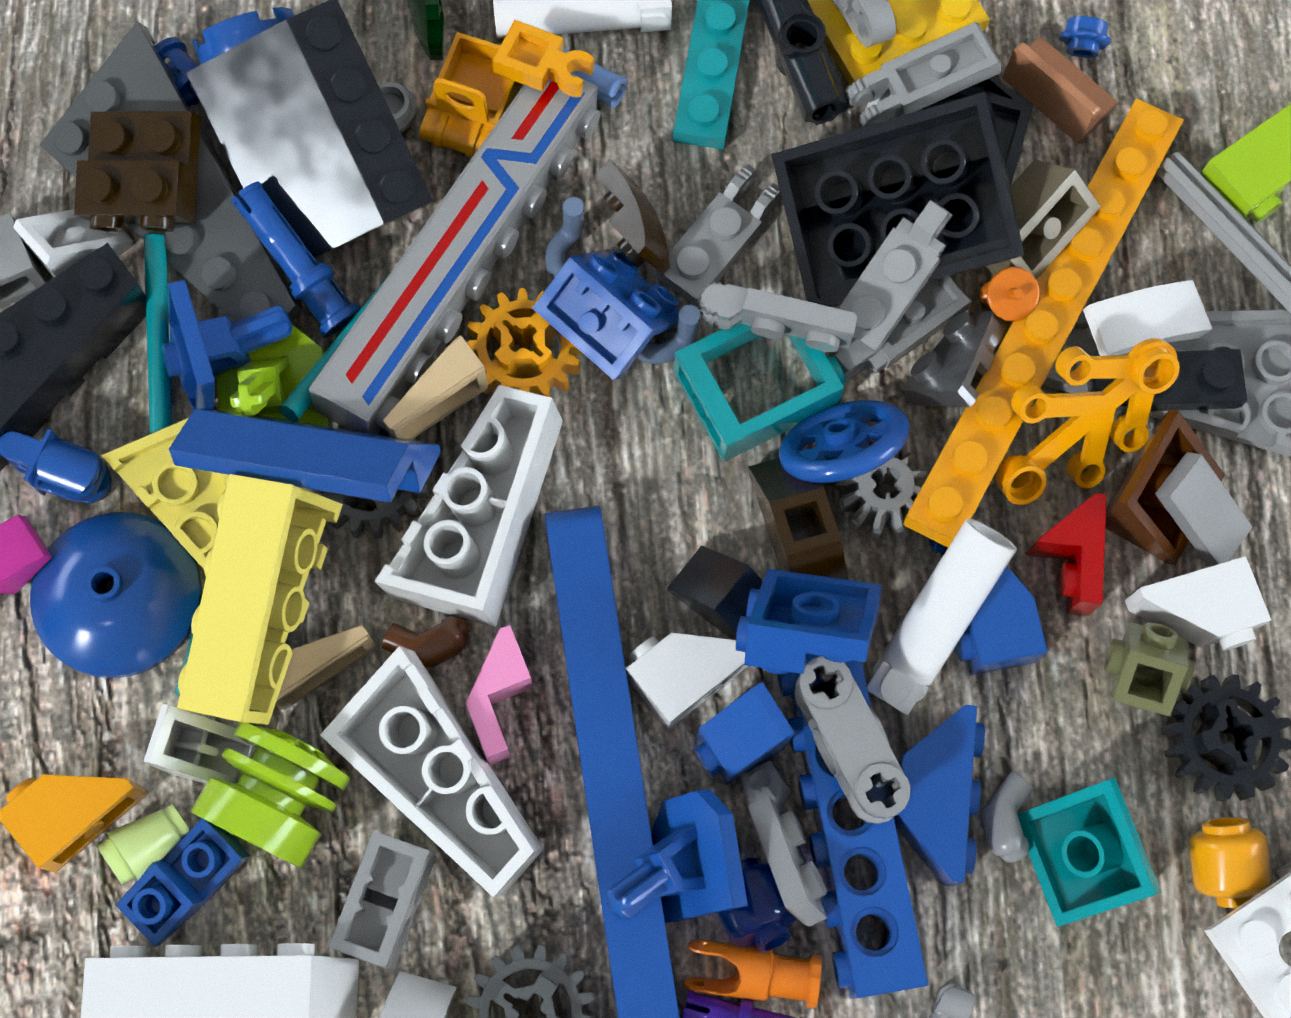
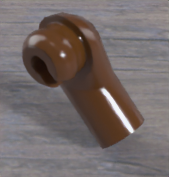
M454 616L444 618L440 624L421 634L392 623L383 639L382 649L393 653L399 646L415 651L424 667H434L457 656L464 649L466 639L469 636V629L462 619Z

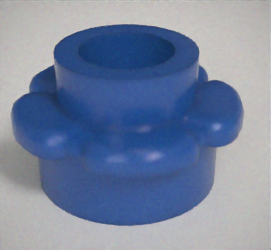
M1070 17L1067 19L1065 31L1059 34V40L1068 46L1067 53L1082 58L1097 57L1099 50L1105 49L1111 43V38L1107 36L1109 24L1095 17Z

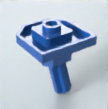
M186 281L168 283L170 343L162 344V352L169 377L179 375L183 391H186L193 410H214V377L250 362L249 352L289 337L292 334L291 320L282 306H274L235 323L226 316L197 322Z
M711 790L693 791L662 801L651 832L653 846L634 859L638 867L610 887L607 892L609 898L607 901L608 908L611 912H616L623 920L632 918L658 897H661L665 923L683 921L748 906L733 814Z

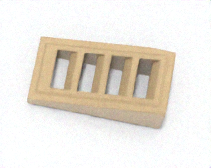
M461 335L453 340L383 419L390 437L412 440L488 389L489 385L484 365Z
M363 625L291 649L293 654L275 705L280 710L283 709L285 711L374 651L376 645Z

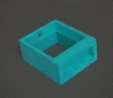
M741 323L729 331L721 329L676 351L673 372L723 462H726L792 429L803 419L827 407L839 404L844 390L843 384H845L846 380L837 359L832 354L826 356L823 351L807 346L805 344L806 339L789 335L817 387L742 424L738 422L706 363L760 338L761 336L754 334L750 330L751 326Z

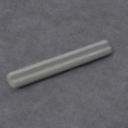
M1175 152L1166 157L1157 171L1161 180L1291 314V265L1182 153Z

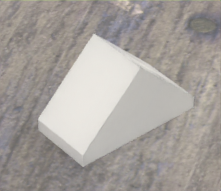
M74 209L20 218L16 220L13 226L36 258L53 277H56L106 243L111 246L118 257L126 252L133 243V240L125 231L105 232L91 229L90 221L74 215Z
M162 704L144 762L164 773L206 783L209 777H214L237 784L242 772L229 764L221 756L225 748H229L251 758L256 748L233 735L236 730L234 727L177 709V707Z

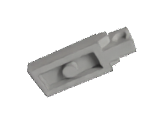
M930 200L914 224L903 218L896 228L893 227L838 308L856 313L858 319L853 336L873 350L879 351L941 262L942 259L939 256L946 245L936 238L952 216L949 211Z
M951 276L926 282L879 351L873 350L853 336L850 349L844 348L835 354L834 357L844 372L846 382L865 370L868 365L875 373L880 372L885 367L888 369L944 328L955 316L967 311L973 301Z
M768 761L766 764L740 775L751 803L748 808L785 908L805 926L810 927L827 919L820 897L827 894L826 887L812 861L806 863L800 845L806 843L807 839L797 816L792 810L788 811L784 806L791 789L779 769L772 761Z

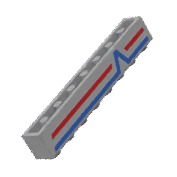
M583 79L582 96L572 97L563 93L559 89L558 84L551 80H548L543 92L523 85L309 387L315 412L347 430L376 435L382 428L387 430L383 419L404 397L410 386L414 385L432 365V354L441 341L448 343L454 337L462 321V310L470 299L477 301L482 296L491 278V268L499 257L506 259L510 255L519 237L518 229L526 217L533 219L539 213L547 196V186L554 176L560 179L567 172L574 156L573 149L582 137L587 140L593 134L601 112L596 109L598 86Z

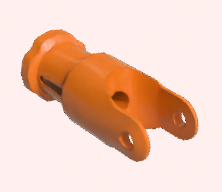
M704 939L689 941L688 948L691 951L725 958L737 967L738 972L731 977L717 980L702 977L686 978L683 981V985L688 990L759 1002H766L768 997L805 1001L807 1008L816 1009L821 982L822 954L813 953L808 959L774 954L771 947Z

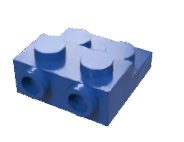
M767 569L761 588H752L750 591L746 616H741L739 619L736 634V651L745 652L744 665L760 667L773 674H787L790 672L804 674L810 654L820 655L827 660L839 663L852 660L866 662L880 607L882 585Z

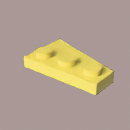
M188 418L101 455L204 569L205 559L209 550L214 545L219 523L217 514L219 498L223 491L226 490L229 475L174 465L169 448Z

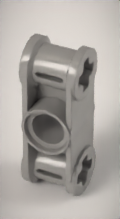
M823 656L813 658L806 664L804 674H800L795 683L794 696L796 703L812 731L821 757L830 772L836 777L853 812L858 818L867 823L880 824L888 822L905 809L910 799L911 788L908 778L905 776L890 748L881 722L864 699L849 668L845 663L833 662L825 659ZM817 675L823 683L832 680L836 685L830 695V699H828L824 692L814 695L810 690ZM871 780H873L877 787L888 785L891 789L892 795L885 800L887 808L881 801L870 803L867 799L866 793L873 787Z

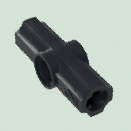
M757 0L776 48V66L782 74L787 76L804 122H812L815 125L834 120L837 115L847 110L849 101L825 44V25L819 17L813 14L808 0ZM801 43L808 46V48L801 49L794 47L792 44Z

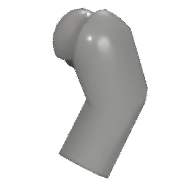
M1014 772L1009 773L984 806L981 814L988 847L996 856H1000L1005 862L1010 863L1022 860L1028 852V839L1023 836L1017 812L1034 791L1033 786L1027 780Z

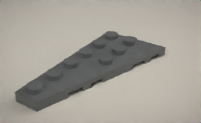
M138 21L40 143V146L75 178L77 160H88L91 112L191 111L176 86L177 80L169 66L163 63L153 45L155 41L148 28ZM200 123L195 224H174V232L166 233L140 229V224H126L143 240L144 236L148 234L164 235L167 262L234 323L274 306H282L292 322L303 307L300 301H295L292 297L290 283L279 264L254 233L245 218L232 205L231 199L237 195L231 185L233 181Z

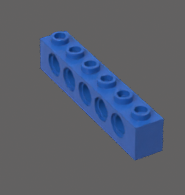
M810 654L807 663L813 658L820 657V655ZM854 660L844 662L849 668L864 699L871 707L862 662ZM800 673L777 674L782 697L791 695L795 718L787 719L795 732L790 740L793 753L802 752L806 775L798 776L802 806L804 810L813 809L817 832L809 834L812 860L817 869H825L829 889L826 895L820 897L827 919L824 921L827 928L836 927L840 951L832 952V963L837 986L839 989L848 987L850 999L928 986L894 817L888 822L880 824L867 823L862 820L860 827L856 830H845L836 824L832 815L833 806L836 802L847 800L836 777L824 765L812 731L796 703L794 689ZM817 675L810 690L825 688L833 692L836 685L832 680L823 683ZM871 780L873 787L866 793L867 799L870 803L881 801L887 808L885 800L889 797L887 785L877 787L873 780ZM860 858L871 866L873 881L868 889L858 890L848 884L844 876V867L848 859ZM864 916L876 918L884 927L885 939L882 946L877 950L866 949L857 939L856 926Z

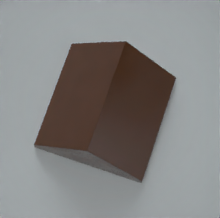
M1169 410L1149 432L1147 442L1138 450L1106 507L1105 528L1165 563L1176 565L1189 540L1155 493L1186 452L1202 454L1220 481H1222L1225 474L1180 412Z

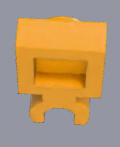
M514 19L493 59V73L542 92L548 80L556 82L559 89L566 95L581 97L583 94V79L572 76L570 73L581 71L592 76L594 72V57L581 50L565 53L563 52V37Z

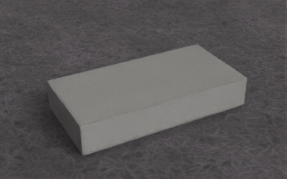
M1186 452L1155 493L1208 566L1228 562L1253 528L1202 454Z

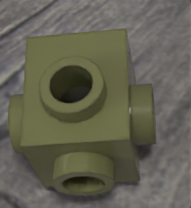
M1129 621L1123 640L1113 638L1107 653L1104 671L1112 673V698L1114 701L1170 717L1179 692L1185 694L1189 688L1194 672V661L1187 657L1185 637L1179 636L1172 628L1153 622L1140 625Z

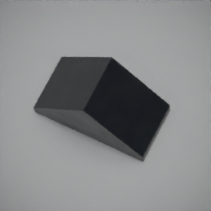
M701 545L668 586L667 591L727 637L736 640L739 619L741 616H746L750 591L752 588L760 589L763 581L749 565Z

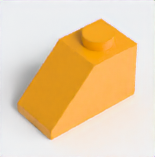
M42 774L38 779L31 777L24 780L9 792L6 797L8 804L0 809V822L39 869L57 873L145 798L148 793L141 785L126 778Z

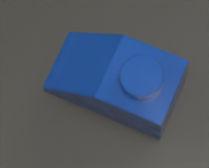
M761 682L699 727L697 738L701 744L695 747L694 751L708 775L713 778L720 774L725 784L728 785L740 778V775L743 773H748L785 750L795 732L764 683Z

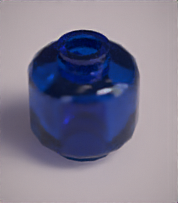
M756 858L741 860L748 906L716 914L732 944L746 948L756 946L760 953L768 952L789 940L791 934L788 929L797 918L785 908L769 863H760Z

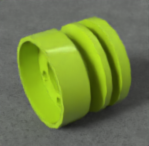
M240 722L233 735L255 747L253 755L249 758L232 749L225 748L221 756L229 764L242 772V775L237 784L220 778L209 777L190 812L303 869L321 835L314 826L300 817L303 810L308 806L333 813L337 804L315 792L317 784L321 781L331 787L344 791L351 778L340 771L326 757V754L313 746L276 728L270 729Z

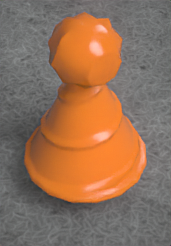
M1010 266L1000 270L992 277L991 281L985 282L979 290L980 301L987 307H990L996 316L1005 321H1019L1027 318L1035 310L1039 302L1040 289L1037 280L1029 271L1021 267Z

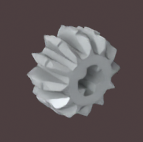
M908 452L901 460L893 457L877 469L861 476L835 483V489L845 494L838 501V510L840 512L856 511L850 522L852 529L860 528L864 521L871 523L870 535L873 539L880 537L885 524L895 537L903 534L905 530L903 525L905 517L922 488L920 486L924 484L928 477L927 470H910L915 460L913 452ZM881 483L892 489L890 494L886 493L884 499L876 496L873 492L875 487L879 489Z

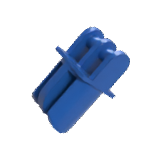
M47 429L42 441L13 431L7 432L0 437V455L15 466L19 472L25 474L24 480L39 494L45 496L47 492L73 502L82 501L93 504L103 500L110 492L112 478L109 468L96 452L60 439L50 429Z

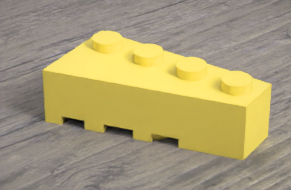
M229 474L226 490L223 491L218 502L217 514L219 523L214 545L209 550L205 559L204 571L206 580L201 603L196 608L192 617L191 630L193 638L188 661L179 675L178 689L180 696L177 709L238 722L269 725L293 654L290 646L285 644L288 633L293 632L304 621L310 602L305 599L303 589L310 569L321 570L328 548L323 544H319L326 521L337 523L343 504L292 484Z

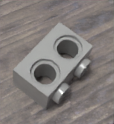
M372 831L328 948L380 967L394 970L436 856L427 849Z

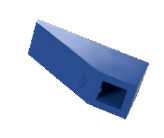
M928 538L933 553H941V557H943L948 548ZM1007 566L955 646L959 661H967L970 676L1034 664L1048 653L1034 596Z

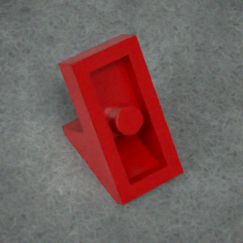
M1095 493L1035 541L1026 552L1028 556L1068 560V563L1064 562L1062 564L1059 576L1060 596L1067 597L1066 614L1089 616L1103 603L1107 494Z

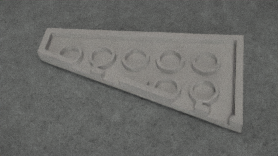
M1287 310L1205 311L1212 330L1198 339L1169 342V344L1175 351L1240 349L1247 402L1242 407L1236 409L1179 410L1180 414L1192 429L1291 457V314ZM1081 313L1061 352L1069 347L1077 346L1090 356H1100L1085 314ZM1003 320L1004 323L1007 325V329H1006V331H1005V333H1004V336H1003V338H1002V341H1003V339H1004L1006 333L1008 332V330H1009L1011 324L1013 323V321H1005V320ZM1081 361L1075 363L1071 367L1070 372L1077 369ZM1055 363L1043 384L1044 386L1068 393L1088 392L1087 383L1080 386L1068 384L1057 373ZM1151 411L1149 416L1162 419L1168 411Z

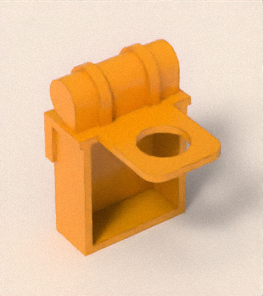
M459 32L456 33L440 74L434 81L431 96L426 98L425 101L427 111L420 127L419 138L421 140L433 143L434 147L440 149L446 147L465 153L466 157L469 158L475 155L514 100L521 86V83L493 73V59L501 45Z

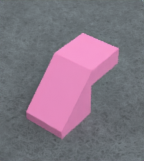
M511 625L499 629L465 703L490 765L511 757L491 704L534 688Z

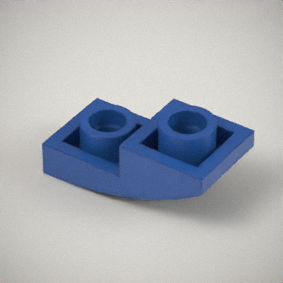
M201 818L164 860L153 862L141 878L117 902L116 906L154 947L160 946L189 920L238 871L251 855L228 831Z

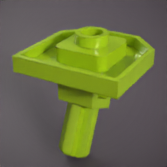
M292 325V334L289 337L249 352L250 362L217 376L219 410L241 412L246 417L259 415L289 420L281 413L280 406L326 351ZM313 403L297 421L333 427L331 420L315 412Z

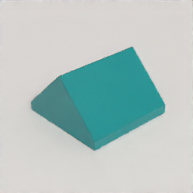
M1115 778L1018 814L1023 836L1028 839L1029 857L1057 927L1162 893Z

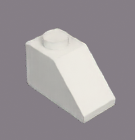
M1246 556L1141 587L1125 600L1128 611L1149 622L1163 624L1172 628L1179 636L1185 637L1187 641L1200 648L1220 642L1223 651L1248 644L1256 640L1254 631L1271 621Z
M670 633L660 642L653 636L640 644L628 656L632 664L626 668L628 682L669 731L750 666L744 665L745 652L736 651V640Z

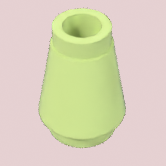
M171 804L163 810L160 809L107 832L106 834L109 838L96 847L123 886L135 877L139 880L153 862L162 860L190 830L178 811Z

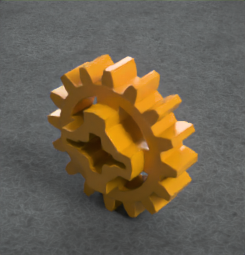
M519 288L517 300L511 302L501 292L497 294L498 308L493 310L485 304L479 307L483 323L469 321L467 326L469 336L474 340L467 341L466 343L484 365L489 385L488 389L483 391L485 394L494 391L501 385L551 397L550 388L553 386L564 392L569 389V380L565 373L579 374L580 360L575 356L582 354V352L532 309L544 291L537 296L535 301L528 300L526 289ZM555 335L558 336L561 344L557 360L552 356V351L548 348L553 343ZM493 336L500 348L494 353L495 359L491 362L488 356V347ZM514 344H519L523 348L515 352ZM531 344H533V345H534V351L532 350V351L530 352L529 350L526 349V348L529 347Z

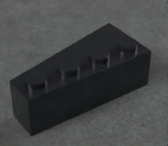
M108 243L0 313V437L11 431L33 437L47 422L46 415L67 393L72 396L85 382L83 376L101 357L107 359L146 317V295ZM0 455L1 471L9 463L2 455Z

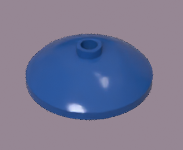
M130 512L100 514L70 527L47 549L52 558L34 575L30 591L31 615L37 634L43 644L57 659L78 672L100 678L133 676L148 671L164 662L187 639L191 632L193 614L200 605L202 598L201 575L196 560L162 522L142 514ZM106 577H113V588L105 594H98L97 587L99 582Z

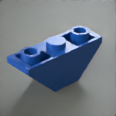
M964 705L897 760L905 776L908 778L911 789L910 799L905 809L894 816L896 829L939 882L945 886L954 887L964 883L965 873L972 874L976 862V840L968 838L969 815H977L980 804L981 785L979 780H972L973 758H980L983 752L985 726L984 723L976 722L977 706Z

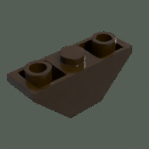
M779 458L748 466L749 476L780 570L848 580L842 540L823 485L821 483L802 481L791 476L784 470Z

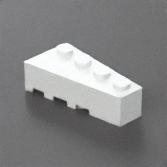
M501 385L497 387L461 444L462 452L447 474L443 472L433 488L434 496L418 521L413 520L401 539L403 545L391 564H385L374 581L391 599L496 627L563 422L551 397Z
M399 646L320 734L324 740L491 896L496 897L505 894L544 850L415 651Z
M308 943L277 944V956H258V945L221 944L220 956L202 957V945H165L164 957H147V946H110L109 958H85L81 1018H357L359 959L315 956V944Z

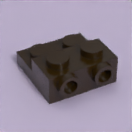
M192 111L91 112L88 160H77L74 215L89 220L91 229L105 232L124 231V223L140 224V229L164 233L174 232V224H195L201 116Z

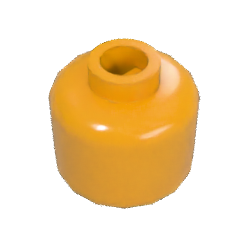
M1239 817L1209 819L1201 823L1202 830L1193 834L1189 839L1188 846L1193 884L1200 893L1216 897L1217 906L1238 908L1250 900L1253 895H1257L1271 885L1272 873L1268 840L1259 829L1250 826L1249 819Z

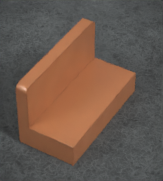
M1041 36L1030 46L1021 42L1013 50L1002 77L1005 82L1031 102L1033 106L1078 144L1113 112L1118 103L1116 99Z

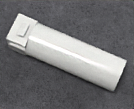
M493 0L497 39L505 38L514 19L553 34L640 28V32L671 30V0Z
M968 518L964 521L883 651L884 659L879 657L873 669V676L867 685L870 693L908 716L915 703L926 695L929 688L926 685L932 684L1017 551L1016 546L1010 540L977 520Z

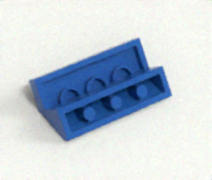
M205 409L193 410L169 448L175 466L263 479L390 503L398 489L420 493L441 453L438 444L259 415L246 417L243 413L235 411Z

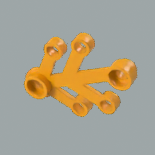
M1150 338L1135 345L1127 355L1090 356L1077 346L1069 347L1062 351L1056 360L1055 369L1068 384L1080 386L1087 383L1090 379L1115 380L1104 390L1098 392L1045 394L1038 386L1033 384L1024 385L1019 388L1012 397L1011 406L1013 411L1024 422L1034 424L1042 421L1044 418H1071L1026 456L1010 455L1004 458L996 472V485L998 489L1013 504L1025 505L1033 502L1043 493L1046 487V474L1043 470L1084 435L1082 451L1070 458L1066 466V472L1080 488L1088 489L1099 484L1105 475L1103 460L1109 436L1122 451L1127 453L1139 450L1147 442L1149 431L1146 425L1154 394L1167 390L1175 382L1179 374L1180 367L1175 349L1163 339ZM1078 361H1081L1079 367L1070 372L1071 367ZM1129 398L1126 415L1120 416L1113 422L1116 408ZM1037 399L1031 408L1026 409L1030 401ZM1134 429L1128 437L1124 438L1128 431ZM1091 465L1085 473L1081 474L1087 466Z

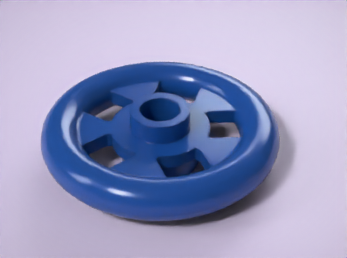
M857 400L833 405L803 419L786 434L779 449V460L788 474L806 482L829 483L855 478L882 466L903 448L909 435V421L902 410L895 405L883 401ZM876 422L877 424L869 427L866 423ZM872 440L877 441L871 446L868 445ZM815 443L816 445L815 448L803 450L807 444Z

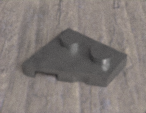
M993 311L963 312L958 314L945 326L943 330L945 336L932 352L923 355L912 366L910 371L912 376L900 389V392L912 405L972 407L979 395L970 385L976 370L980 374L989 371L994 359V351L1001 343L1007 325Z

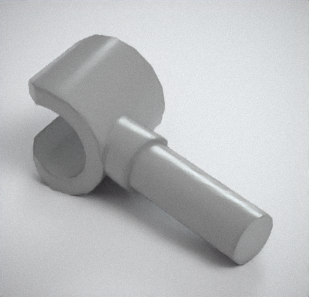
M946 984L938 991L933 1013L929 1018H970L976 997L967 989L955 984Z

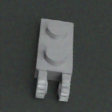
M974 22L882 64L881 69L864 76L862 79H858L848 86L849 88L845 94L851 106L860 107L863 104L866 105L867 102L879 99L888 89L890 90L892 96L877 102L875 105L872 104L859 115L862 127L900 117L902 114L907 115L1000 74L1001 62L978 22Z
M748 164L743 166L738 174L733 177L723 194L721 192L717 194L670 250V268L663 275L655 269L656 278L696 307L700 304V294L703 293V288H707V284L718 283L761 231L762 222L781 198L779 186L772 183L761 193L750 213L736 204L755 181L757 170Z
M715 282L712 285L707 284V288H703V293L700 294V314H702V320H705L706 324H711L712 327L717 325L719 329L729 331L742 323L751 326L750 330L761 337L782 339L784 334L803 338L806 339L805 344L807 346L824 352H837L839 347L850 349L858 319L855 312L749 287L744 288L731 284L724 286L721 282L719 284Z

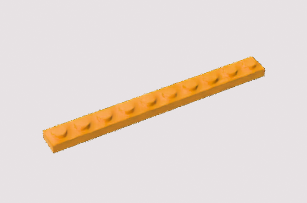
M1137 98L1135 99L1087 186L1101 207L1036 279L1040 294L1035 310L1027 318L1013 321L994 355L989 371L984 373L976 388L979 394L976 402L972 407H966L908 511L903 523L904 526L948 548L964 521L968 518L972 519L1023 423V420L1013 411L1011 406L1014 393L1022 386L1028 384L1036 385L1040 389L1042 388L1178 134L1184 119ZM1035 399L1028 403L1026 409L1031 408Z

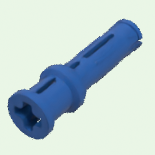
M259 181L251 183L240 190L238 193L241 198L235 195L231 199L232 205L245 218L254 233L292 282L290 285L292 297L295 301L302 300L321 325L318 330L321 336L327 338L348 325L361 307L358 303L351 304L333 279L335 272L331 266L317 262L272 202Z

